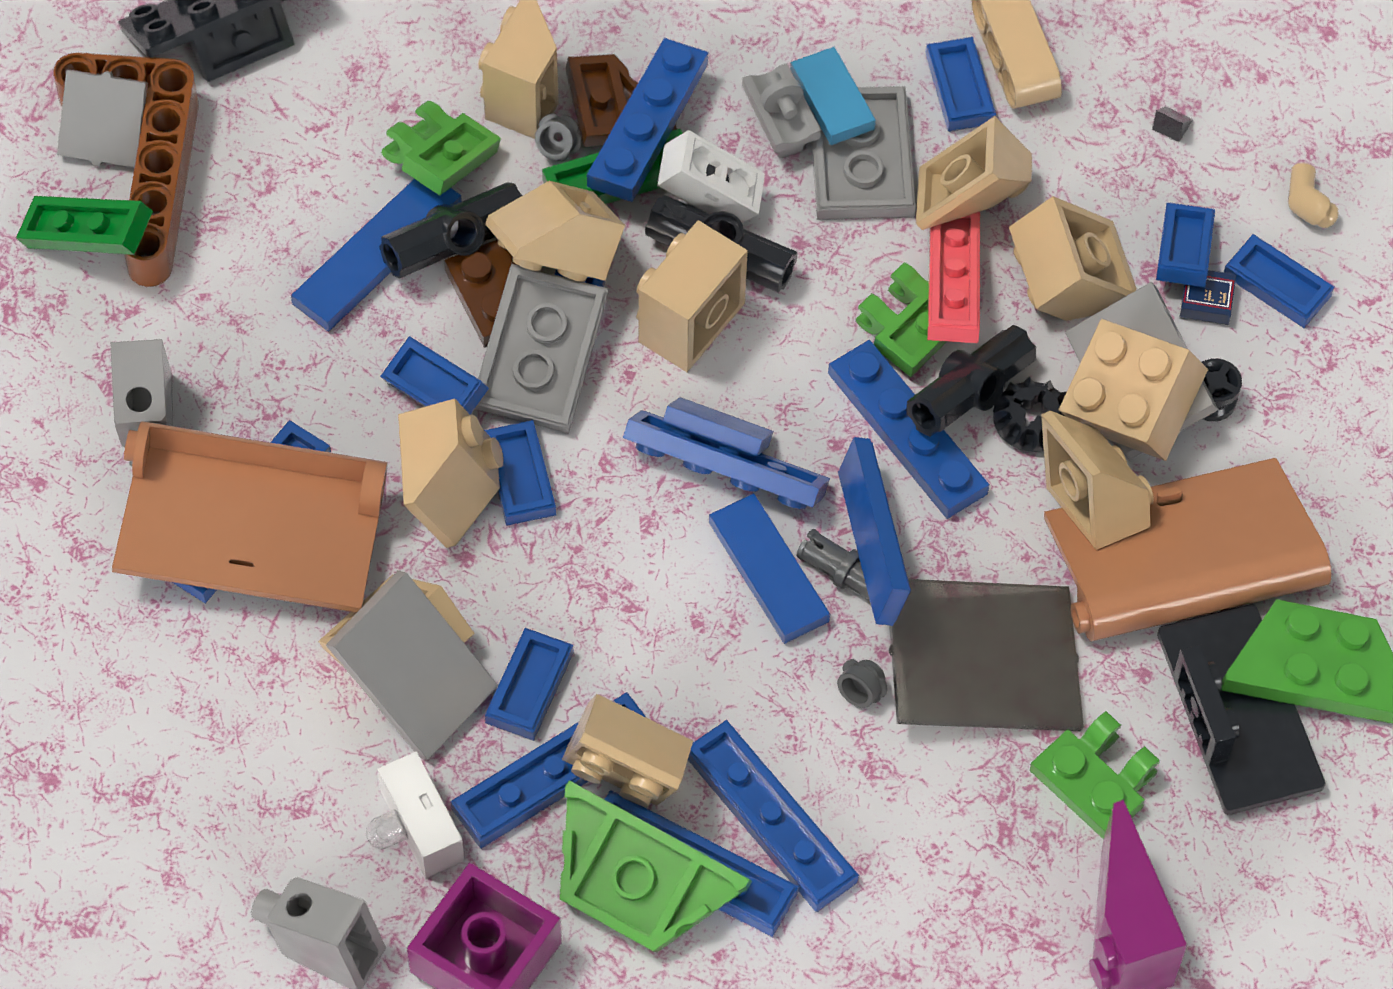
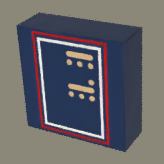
M1208 270L1205 287L1184 284L1179 317L1229 325L1236 274Z

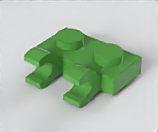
M426 101L416 109L415 114L423 119L413 127L403 122H397L387 130L386 135L395 141L385 146L381 154L394 164L403 163L402 171L438 195H442L496 154L501 138L464 113L454 119L445 113L438 104Z
M904 262L891 274L894 282L888 287V291L897 300L910 304L897 315L884 301L871 293L858 306L862 313L856 318V323L866 332L877 335L874 340L875 347L898 368L912 377L947 341L927 340L928 281L912 266Z
M1107 711L1102 713L1089 726L1080 739L1067 729L1030 764V772L1103 840L1113 803L1124 800L1131 818H1133L1143 808L1145 801L1137 791L1154 778L1158 772L1155 767L1160 763V760L1145 746L1133 755L1119 774L1115 773L1103 762L1099 756L1119 739V735L1116 732L1121 728V724Z

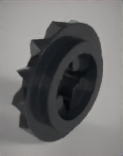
M1030 376L1022 383L1014 384L1010 382L993 409V422L998 434L1004 441L1017 449L1027 452H1043L1042 418L1037 416L1034 421L1030 422L1028 427L1025 426V409L1030 410L1034 404L1037 405L1039 402L1042 403L1041 414L1053 411L1063 415L1059 408L1067 391L1060 392L1055 389L1051 380L1046 383L1034 382Z

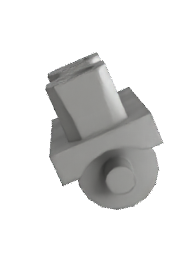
M787 63L763 75L742 77V87L774 152L779 157L784 158L803 152L806 149V143L820 139L821 130L803 96V89L799 81L794 78Z

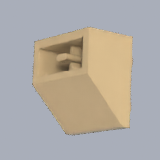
M520 0L516 7L510 6L507 9L501 22L499 36L494 43L488 42L480 55L478 68L482 70L483 74L480 97L484 98L486 120L535 139V133L539 128L540 120L546 115L553 113L558 105L557 47L537 0Z
M553 181L542 184L488 215L485 223L498 239V244L509 251L513 256L512 261L517 265L534 271H540L542 265L558 269V273L562 276L579 282H585L587 276L606 280L625 228V224L594 192Z
M596 694L588 702L562 760L573 765L572 773L588 782L600 784L601 780H604L621 788L619 795L630 802L642 807H648L650 803L658 806L678 790L693 740Z

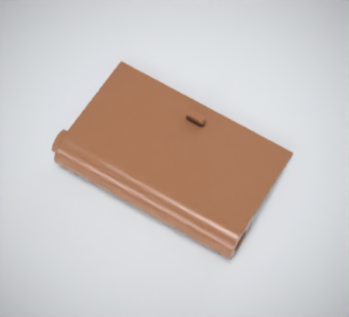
M144 421L140 422L138 431H128L124 460L132 462L133 477L113 560V573L356 613L362 608L384 495L388 462Z
M1276 457L1151 486L1154 497L1153 503L1150 504L1151 527L1098 550L1093 547L1063 508L1044 511V520L1077 586V602L1071 604V616L1074 627L1079 634L1085 633L1091 642L1329 585L1331 582V565L1327 549Z

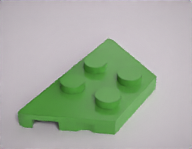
M1276 599L1221 681V690L1393 724V652L1377 619Z
M569 780L565 786V798H567L566 830H563L562 838L564 870L561 872L559 899L651 951L659 952L747 890L751 885L752 880L572 781Z

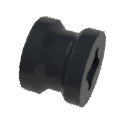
M1210 358L1202 361L1203 365L1208 369L1204 382L1211 396L1214 392H1220V395L1212 396L1218 410L1203 418V420L1218 422L1228 418L1234 412L1242 387V376L1238 368L1231 362L1221 358Z

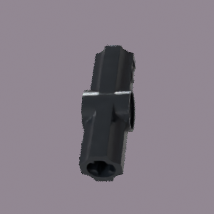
M506 182L453 206L448 204L437 205L428 212L425 218L381 236L382 242L379 248L383 262L388 266L393 276L402 278L452 255H471L479 250L484 241L496 237L485 225L488 215L520 198L522 195L516 184ZM458 221L457 233L451 238V228Z
M666 195L657 199L645 226V236L670 246L678 234L684 233L686 235L699 220L748 250L746 279L778 293L781 289L784 290L797 262V251L744 229L740 219L732 213L721 211L708 214Z
M1012 325L1008 329L999 332L971 354L963 350L952 352L943 363L939 377L907 400V416L912 419L917 431L931 437L936 432L944 430L973 407L981 411L991 409L1002 396L1006 382L1036 360V345L1029 339L1027 331Z

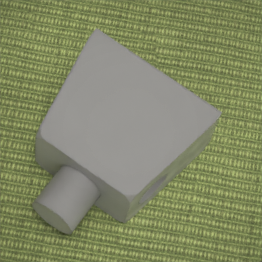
M162 339L110 342L114 423L122 447H125L128 431H138L141 421L173 426L172 372Z
M296 877L289 881L281 895L271 890L263 889L253 902L251 909L252 918L268 926L283 955L349 989L363 988L386 949L366 902L360 898Z

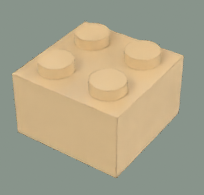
M699 220L686 235L684 233L678 234L670 244L663 262L657 269L649 268L638 283L636 292L639 294V310L636 315V319L639 320L638 342L680 369L688 372L745 304L748 250Z
M1101 318L1060 405L1059 411L1068 418L1098 429L1108 440L1166 461L1208 369L1188 349Z

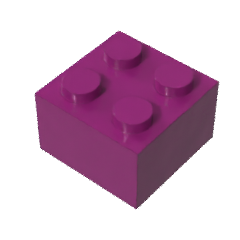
M469 862L407 946L410 973L435 989H529L562 943L561 918Z

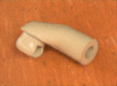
M1307 163L1295 164L1291 169L1288 197L1289 208L1309 224H1317L1321 228L1332 226L1338 218V208L1334 203L1330 202L1326 195L1314 188L1315 167Z

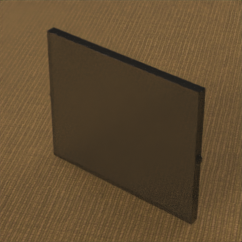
M908 579L911 592L897 621L894 622L893 626L889 625L891 645L888 652L892 656L897 724L1066 731L1069 729L1070 731H1082L1084 724L1077 666L1079 655L1076 653L1069 586Z

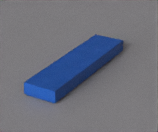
M413 179L291 294L292 305L329 332L391 273L388 266L383 262L380 252L381 236L425 218L428 212L437 205L448 204L453 206L462 202L461 195L452 188L442 195H438L416 179Z
M854 437L839 468L838 475L875 623L893 626L911 592L873 442L869 438Z
M628 692L613 700V702L646 717ZM579 722L450 801L451 810L480 849L565 797V786L569 780L579 786H583L588 782L572 773L573 765L562 760Z
M725 720L692 743L688 761L791 883L799 886L798 892L816 913L858 883L859 874L728 720Z
M612 790L608 792L604 800L752 880L747 890L718 910L773 937L796 898L799 886L645 807L622 798Z

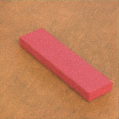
M980 212L930 227L927 340L978 344L980 331Z

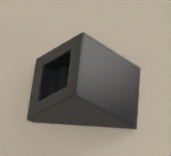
M1165 106L1156 110L1152 130L1179 142L1193 119Z

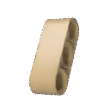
M971 0L976 25L1010 107L1015 109L1060 98L1062 85L1059 70L1031 1Z

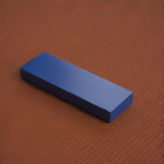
M754 493L709 514L710 526L784 644L829 623V611Z

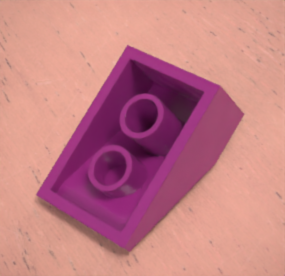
M1124 800L1113 803L1101 849L1093 957L1089 960V967L1098 989H1166L1174 986L1187 943Z

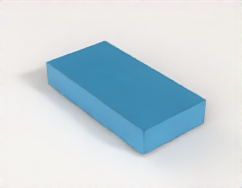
M835 46L791 62L790 70L794 78L799 81L803 89V96L830 145L875 130L876 120Z

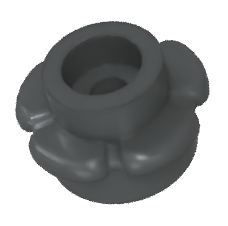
M551 113L543 117L535 133V143L540 153L556 161L566 160L569 154L577 153L582 143V137L577 132L579 129L577 122L565 114L557 116V114ZM556 132L562 134L563 139L561 141L555 138Z
M850 659L844 663L842 667L843 673L839 676L837 685L840 693L849 703L859 708H867L872 703L879 702L881 697L887 694L885 674L875 662L871 660H861L858 662L855 659Z

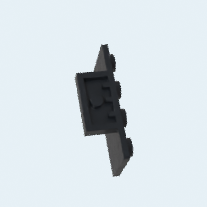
M166 0L156 5L144 4L138 6L129 13L128 17L118 21L121 31L148 58L190 41L201 75L207 82L295 45L281 2L285 0Z
M1254 604L1159 627L1157 633L1222 810L1226 815L1321 792L1325 786L1324 777L1294 704L1221 690L1222 679L1262 621L1259 611Z

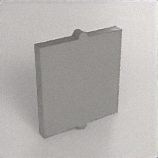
M66 70L57 155L91 160L94 166L110 163L135 168L148 82L113 77L110 71L100 75Z

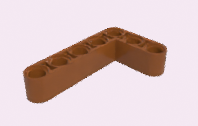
M69 53L61 57L53 68L54 81L61 107L63 104L66 70L68 69L100 75L110 71L113 77L148 82L129 200L142 201L153 212L160 213L151 215L135 255H124L128 274L132 281L144 287L160 285L170 277L173 269L199 107L193 70L184 61L176 59ZM153 253L151 256L141 257L144 254Z

